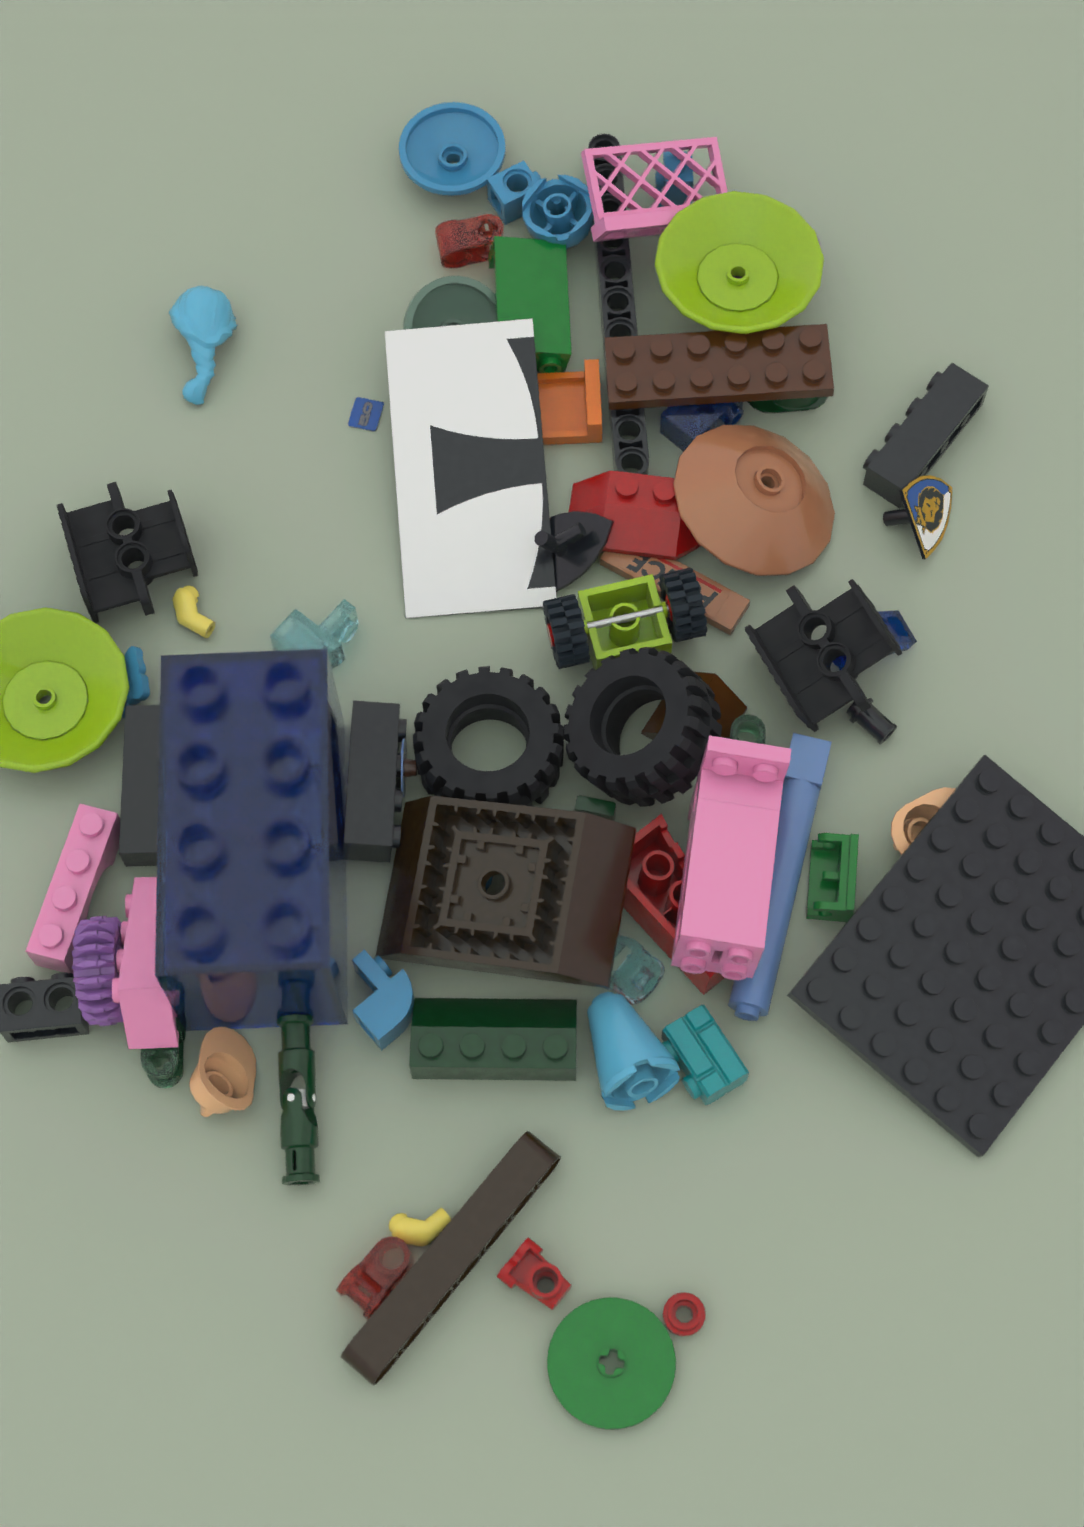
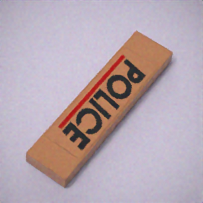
M604 552L600 557V565L628 580L653 574L659 597H661L659 586L660 574L690 568L677 560ZM693 570L696 574V581L699 582L700 593H702L707 623L731 635L748 609L750 600Z

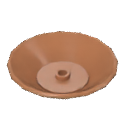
M722 425L696 436L680 455L673 483L679 514L698 544L725 565L756 576L789 575L813 564L830 542L835 512L828 484L811 458L784 436L754 425Z

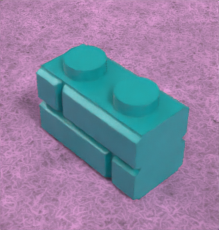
M704 1004L662 1029L661 1038L664 1041L662 1044L686 1075L682 1078V1082L694 1100L700 1097L705 1106L709 1105L747 1081L749 1071Z

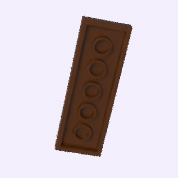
M827 324L784 326L749 334L703 331L604 338L609 410L830 397L834 393Z

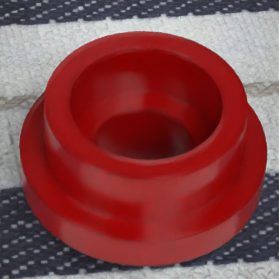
M682 1292L671 1296L663 1309V1320L666 1327L673 1334L683 1337L697 1333L702 1328L706 1317L703 1303L691 1293ZM678 1309H689L692 1313V1319L686 1323L680 1322L676 1317Z

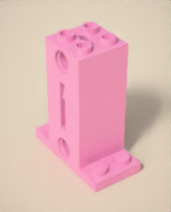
M715 736L708 737L689 805L687 820H690L671 966H678L681 970L692 974H700L705 971L721 973L724 978L730 980L753 978L765 948L783 781L790 764L791 748Z

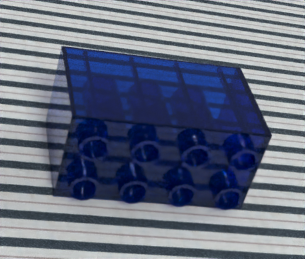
M327 649L161 655L155 977L186 1031L211 1030L215 1027H227L230 1029L279 1027L277 1025V1018L293 1014L313 1016L314 1023L310 1026L348 1024L346 860H344L343 855L346 810L345 724Z

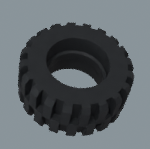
M643 647L639 649V652L631 648L621 651L620 657L615 658L613 655L601 661V667L597 670L592 668L585 675L586 681L582 686L577 685L572 693V696L575 698L573 704L567 705L565 718L569 720V723L564 725L563 735L564 740L569 743L565 749L568 758L574 762V768L582 777L620 803L626 805L636 803L640 807L654 805L655 799L661 804L674 799V793L679 791L684 794L693 787L691 782L698 776L708 737H721L722 725L716 721L720 719L721 711L719 704L714 701L715 694L700 676L669 652H658L655 648ZM665 700V718L656 737L641 750L621 755L619 746L620 736L629 717L638 708L649 702Z
M490 666L478 667L479 673L470 675L466 669L456 673V680L452 683L448 679L439 683L436 686L437 695L435 696L432 693L427 695L422 702L423 712H418L414 721V755L418 775L421 776L422 785L429 795L434 794V796L523 806H532L534 801L542 804L549 796V787H555L558 782L560 767L563 766L564 735L563 725L560 724V713L556 704H550V695L543 687H538L534 690V680L525 674H522L518 679L513 677L512 669L501 667L500 673L490 672ZM482 720H499L514 726L523 734L526 740V749L518 760L503 769L479 771L465 766L454 757L452 743L456 736L472 723Z

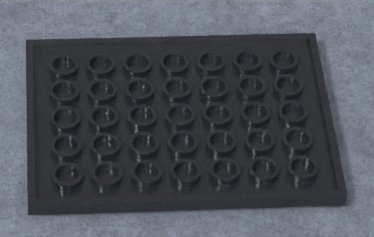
M983 755L787 995L978 1158L987 1152L1084 1025V836L986 755Z

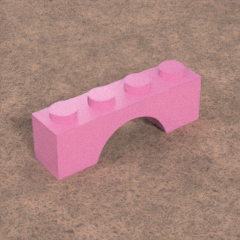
M79 804L26 948L27 954L35 965L63 973H73V956L71 952L74 948L72 941L75 936L74 931L80 920L87 919L96 885L105 869L113 865L119 849L120 817L118 813Z

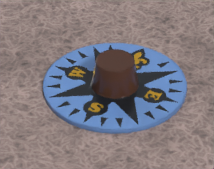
M403 738L401 748V791H403V798H405L406 778L417 776L416 760L407 759L406 740Z

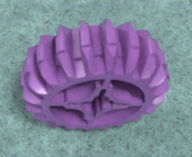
M95 916L90 917V919L80 920L74 931L75 936L72 940L74 948L71 952L73 956V982L76 988L75 996L78 998V1008L82 1011V1016L89 1025H116L123 1022L120 1003H114L112 999L113 978H119L116 954L118 949L124 948L121 942V922L117 917Z

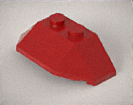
M610 470L573 484L569 512L595 513L614 521L608 541L602 550L603 552L677 560L701 546L679 514L673 487L675 478Z

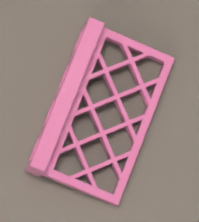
M717 137L589 148L581 152L595 222L591 227L593 242L661 235L677 212L689 206L692 200L697 201L702 198L697 192L704 181L716 189V194L728 192ZM708 148L710 164L706 169L691 158L695 149ZM669 151L681 161L674 172H671L658 161L663 152ZM630 155H637L648 164L641 176L624 164ZM616 156H623V157L621 158V160H619ZM594 158H604L615 167L608 179L596 171ZM685 165L700 176L694 188H691L678 177ZM652 168L668 180L661 192L644 180ZM619 171L635 183L628 195L611 183ZM672 184L688 196L683 205H675L664 196ZM639 187L655 199L650 208L643 209L632 200ZM606 190L622 202L615 212L604 213L601 197ZM660 203V204H662L664 207H657V206H658V204Z

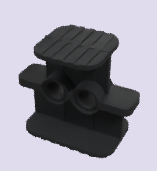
M116 482L107 484L111 498L109 501L66 512L63 503L57 504L59 518L62 522L61 525L65 533L64 536L68 544L67 547L80 588L79 590L94 623L99 622L97 613L140 601L145 616L153 614L155 612L147 586L155 578L191 568L193 577L198 576L197 566L186 529L172 490L167 491L170 501L135 511L124 507ZM125 529H133L128 535H119ZM133 562H143L137 568H128V566Z
M853 579L848 581L851 589L819 610L814 611L798 588L793 585L786 590L793 602L792 606L757 629H754L751 625L745 627V632L749 635L750 641L755 645V649L761 655V659L767 665L770 674L773 675L775 682L780 686V690L787 698V702L794 709L797 717L814 732L819 730L818 722L852 700L863 712L871 708L872 706L857 683L856 678L861 672L892 652H895L898 656L902 654L901 647L888 630L886 623L882 620L875 606ZM826 625L827 629L824 636L818 640H812L813 630L818 626ZM845 656V666L839 671L832 672V662L838 657Z

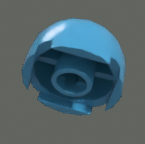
M558 175V179L547 181L545 177L532 185L522 200L523 220L533 239L566 244V249H569L585 239L594 224L588 187L577 178L568 175Z

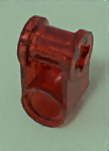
M483 214L467 219L448 220L439 224L435 228V236L442 266L453 269L468 264L488 261L489 245L492 244L494 236H503L504 234L502 220L493 214ZM487 223L489 230L485 231V224Z
M389 1236L381 1239L365 1258L345 1276L336 1292L340 1296L347 1295L364 1311L363 1316L369 1320L413 1267L414 1257L411 1250L398 1237ZM397 1248L402 1250L404 1260L399 1267L387 1269L383 1266V1256L389 1249ZM361 1285L371 1294V1297L365 1295L358 1286Z

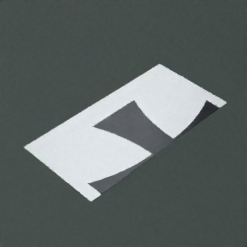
M533 319L385 331L406 618L543 607V601L556 598L553 553L540 547L534 541L537 532L545 531L551 534Z

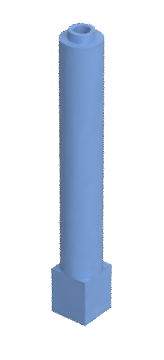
M797 733L792 735L790 764L783 781L765 948L753 978L734 980L728 1006L735 1010L734 1015L744 1020L758 1021L759 1016H766L769 1012L831 741Z

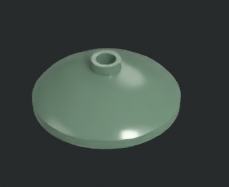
M446 276L436 279L421 288L410 301L404 316L403 330L496 322L495 293L479 281L464 276Z

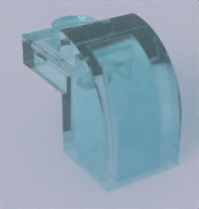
M343 599L319 626L295 608L270 635L274 652L294 667L306 672H324L337 667L345 660L342 642L347 643L351 640L358 629L359 622L356 607Z

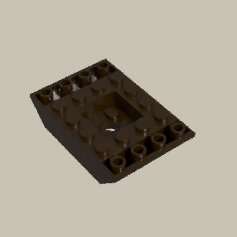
M427 796L405 802L401 822L400 848H396L376 956L378 955L382 959L610 988L636 828L579 811L440 796ZM494 875L504 876L505 885L503 890L495 895L487 894V881Z

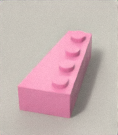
M160 876L134 877L132 894H126L125 912L128 921H122L121 942L124 948L118 949L116 954L119 978H113L112 999L114 1003H120L128 1049L178 1047L179 1032L176 1027L175 1017H180L181 1002L178 1003L175 995L174 998H171L168 993L165 973L164 942L167 947V920L169 907L172 903V892L168 898L165 890L164 876H161L164 896L163 917ZM187 913L183 925L182 949H185ZM163 921H164V939H163Z

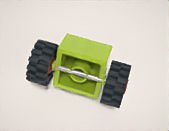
M686 568L660 574L659 586L663 602L660 601L653 574L578 591V601L575 594L543 601L545 624L558 669L589 663L591 658L593 668L597 670L602 666V660L611 655L615 658L620 657L621 651L631 648L639 652L640 648L650 647L655 648L658 652L666 651L672 654V639L675 642L706 636V611L702 602V593L699 590V582L696 581V574L693 572V569Z

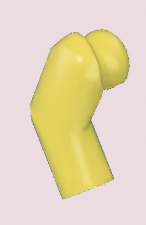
M190 585L177 589L172 600L178 623L204 638H209L215 629L216 623L198 613L196 603H198L197 597H199V592Z
M442 1207L426 1220L410 1218L404 1213H398L390 1219L389 1230L392 1232L393 1238L399 1243L423 1247L435 1240L452 1219Z

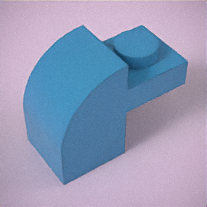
M364 949L352 959L355 972L374 993L352 1011L356 1022L382 1051L398 1038L411 1023L414 994L410 979L404 969L390 979L389 977L393 973L384 960L378 955L373 959Z

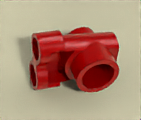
M528 1237L520 1245L512 1258L502 1267L497 1278L510 1289L517 1286L551 1310H554L572 1285L562 1276L560 1270L555 1265L550 1264L541 1255L543 1248ZM550 1279L554 1284L553 1290L549 1293H542L537 1287L539 1281Z

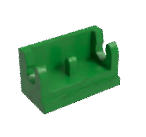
M819 833L818 839L812 840L806 919L847 922L853 915L855 910L859 834Z

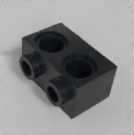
M57 973L53 974L51 979L38 981L31 977H17L11 979L9 984H0V1034L5 1040L10 1043L89 1034V1023L83 1018L82 1011L78 1008V998L75 996L76 988L73 982L74 974ZM66 996L73 997V1002L68 1009L63 1011L55 1010L56 1003L61 998ZM26 1000L32 1001L31 1009L27 1013L15 1015V1009L19 1003Z

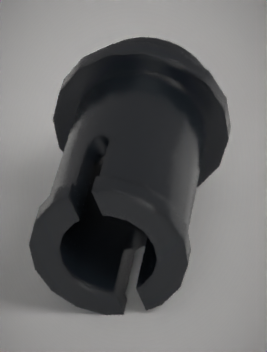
M872 698L868 699L872 707L864 712L853 702L846 712L851 716L850 722H857L880 745L884 743L896 730L897 725L893 724L872 705L874 701Z

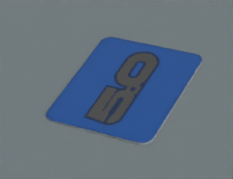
M356 397L348 426L376 431L384 403Z

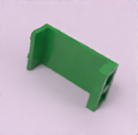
M494 236L488 255L489 269H494L496 322L533 319L537 372H565L572 355L566 244L550 243L543 239Z

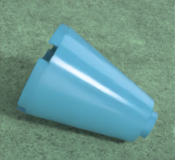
M605 992L596 996L587 1010L602 1099L608 1108L615 1111L634 1109L636 1107L633 1101L646 1097L648 1104L656 1101L678 1083L680 1076L677 1071H680L677 1061L623 995Z

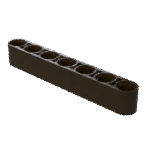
M530 1131L525 1132L344 1349L341 1358L373 1386L376 1385L550 1176L561 1160V1156Z

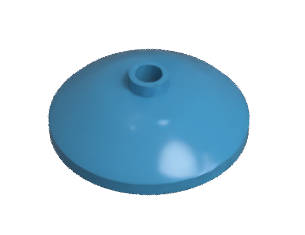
M440 103L420 111L406 124L399 140L400 162L407 176L424 190L439 195L455 196L479 190L488 184L487 178L499 173L505 159V138L497 121L486 111L467 103Z

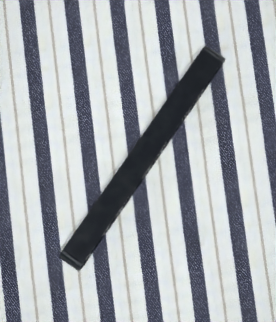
M599 134L590 140L588 149L620 146V144L610 134ZM594 158L596 171L608 179L615 167L604 158ZM619 171L611 183L625 194L623 173ZM607 190L601 197L604 213L615 212L622 204L621 201ZM629 238L594 242L605 373L604 338L638 336ZM619 308L622 311H614L612 309ZM645 409L609 410L614 471L626 472L625 469L635 468L639 470L636 472L637 474L648 475L649 453ZM626 435H631L636 438L633 440H626L622 437Z

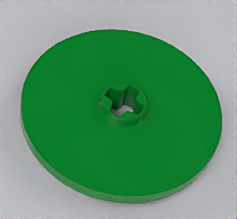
M607 1297L591 1300L578 1306L561 1321L550 1341L547 1370L552 1390L557 1400L569 1414L582 1423L595 1428L618 1430L640 1424L651 1417L662 1406L673 1385L676 1357L673 1342L668 1331L650 1310L627 1299ZM609 1352L618 1353L617 1360L624 1363L623 1368L615 1369L614 1375L605 1373V1365L599 1364L600 1358H607Z

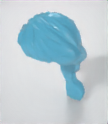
M196 286L187 289L179 296L173 307L169 310V315L174 327L179 330L191 348V356L196 363L198 374L194 379L186 382L183 388V397L188 402L200 405L204 403L207 387L210 384V380L215 376L214 368L216 364L213 359L215 349L232 336L233 330L238 325L235 322L236 317L233 314L231 303L224 293L208 286Z

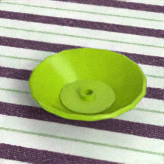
M731 191L702 197L677 212L659 237L654 265L662 292L683 316L711 330L749 334L777 328L805 310L820 288L824 256L815 230L794 208L767 195ZM733 276H740V277H742V278L737 279V278H734Z
M47 607L13 613L0 620L1 768L38 773L70 766L100 748L121 721L130 687L125 657L106 629L80 613ZM51 696V700L48 703H39L42 697Z

